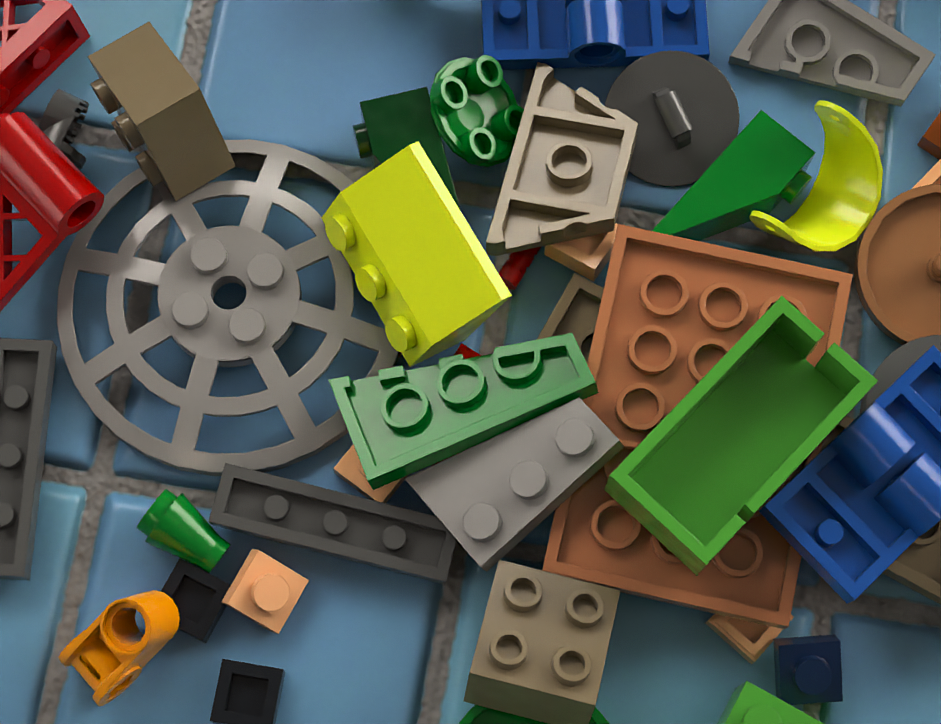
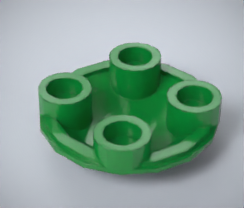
M482 55L476 59L463 57L448 61L435 74L430 90L431 114L439 135L453 153L470 164L491 167L505 162L511 156L524 109L518 106L512 89L503 79L501 65L496 59L488 55Z

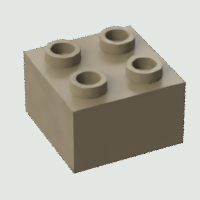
M150 22L143 24L87 56L99 79L90 83L94 93L108 114L117 111L118 116L114 118L115 120L111 124L128 152L136 148L140 149L141 153L136 155L135 159L153 187L163 182L175 201H178L236 166L200 88Z
M499 559L468 676L464 702L548 724H589L597 702L621 590Z

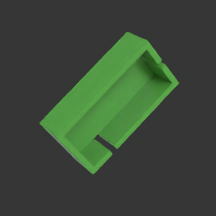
M783 296L767 310L609 475L604 488L611 497L696 576L878 382L875 377L835 342L824 353L815 367L811 365L806 358L812 353L825 333Z

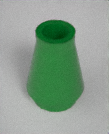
M167 489L160 494L137 525V529L148 536L145 540L146 543L199 566L207 573L214 569L231 546L229 542L215 531L183 493L177 497Z

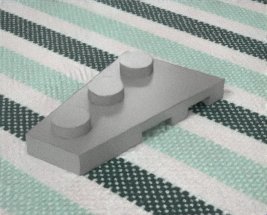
M768 0L731 53L728 63L901 107L936 54L848 0Z
M579 397L405 478V480L475 562L487 572L499 559L503 558L623 449L624 445Z

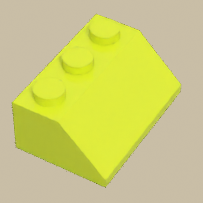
M419 141L408 145L341 191L321 217L330 243L335 249L342 252L355 274V281L359 292L366 300L373 304L385 325L386 336L395 350L402 353L409 367L466 340L512 296Z

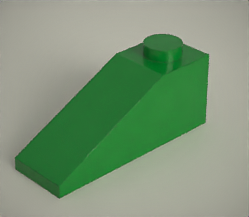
M760 110L652 231L701 241L750 222L749 216L754 210L770 214L782 199L792 204L812 179V176L806 170L816 152Z

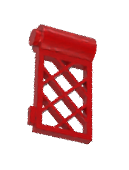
M24 112L0 114V312L67 235H71L85 227L97 215L104 203V194ZM12 204L16 207L19 213H12ZM12 221H29L42 235L27 254L12 255ZM12 263H18L12 270Z

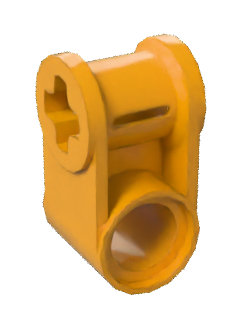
M156 590L115 600L106 607L86 630L76 636L63 649L58 657L59 661L65 667L73 666L93 689V701L98 706H103L125 691L138 678L142 668L173 638L179 626L178 608L172 598L164 592ZM136 610L144 618L146 626L144 634L140 632L136 625Z

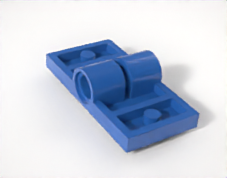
M481 0L483 55L492 56L501 65L502 70L536 69L537 62L546 63L552 68L629 66L643 56L660 51L688 52L707 61L710 55L706 0Z
M934 345L759 510L765 519L847 604L856 600L919 536L926 533L941 520V352Z

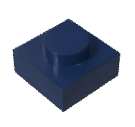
M835 634L773 639L777 698L790 705L843 701L841 642Z

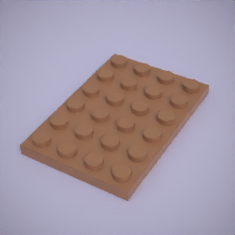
M618 224L587 362L596 381L599 393L582 401L621 441L624 448L555 509L542 571L621 590L620 592L776 628L786 629L789 627L802 556L765 519L759 510L696 576L611 497L604 488L609 475L781 296L825 333L812 353L806 358L811 365L815 367L834 342L840 347L853 274ZM822 442L764 505L821 452Z

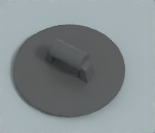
M660 51L634 61L616 78L606 98L605 107L617 109L638 123L637 140L629 172L651 184L683 186L696 182L738 135L739 107L729 81L712 63L688 52Z

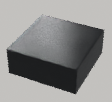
M179 558L161 592L172 598L178 608L180 617L178 629L206 644L227 607L221 601L231 585Z
M222 659L210 721L217 724H275L285 677L284 669Z

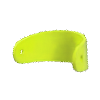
M819 100L816 102L814 110L819 116L825 132L824 155L819 174L808 197L797 212L784 223L766 213L755 210L751 212L749 218L757 228L810 250L837 251L856 241L873 219L881 198L883 168L878 146L866 127L844 108L832 102Z

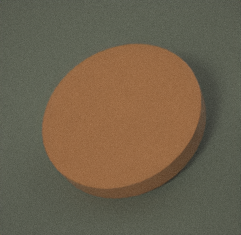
M941 184L916 187L890 200L873 217L861 235L856 249L854 279L863 308L883 333L902 345L921 337L941 335Z

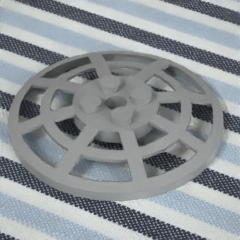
M252 139L224 140L230 154L267 156L256 182L245 180L211 182L201 186L178 201H175L163 182L156 185V188L164 201L153 207L135 224L122 242L117 253L87 249L86 247L93 233L109 211L133 189L148 180L141 168H138L124 177L104 196L102 208L85 227L77 232L66 255L58 286L57 327L62 355L74 385L95 416L121 441L144 456L181 471L222 476L225 463L264 473L286 468L318 454L346 435L348 429L340 409L333 416L315 426L299 394L310 388L327 371L340 352L344 340L378 352L372 369L365 378L378 376V370L395 367L401 353L390 344L384 328L352 317L354 283L351 269L342 252L335 249L330 243L326 234L325 224L321 219L322 216L306 202L287 191L279 189L290 162L308 168L331 182L340 191L346 189L353 182L342 172L319 158L282 144ZM221 197L249 198L239 226H219L207 229L194 207V204L201 201ZM272 205L281 207L299 218L313 231L316 237L285 250L274 239L262 233ZM173 216L186 241L172 253L166 264L135 257L138 249L149 234L164 220ZM329 258L335 278L334 311L302 301V291L297 271ZM78 271L109 276L106 291V313L114 344L86 363H84L77 345L73 322L74 285ZM126 280L158 287L157 300L160 316L132 333H129L124 311ZM228 283L239 284L247 292L243 303L234 309H222L214 303V296L217 290ZM296 324L325 333L326 336L312 358L299 371L289 377L275 351L286 342ZM172 337L185 353L194 358L186 389L176 386L159 375L141 355ZM254 363L268 388L258 393L239 397L210 396L218 367H240ZM126 365L132 375L150 392L167 403L180 408L172 442L168 443L155 438L126 420L104 398L96 385ZM278 407L294 439L278 446L246 453H208L195 450L204 415L241 417Z

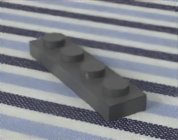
M0 338V579L30 581L57 346L52 340Z
M225 463L208 521L212 526L444 585L447 582L457 539L437 516Z

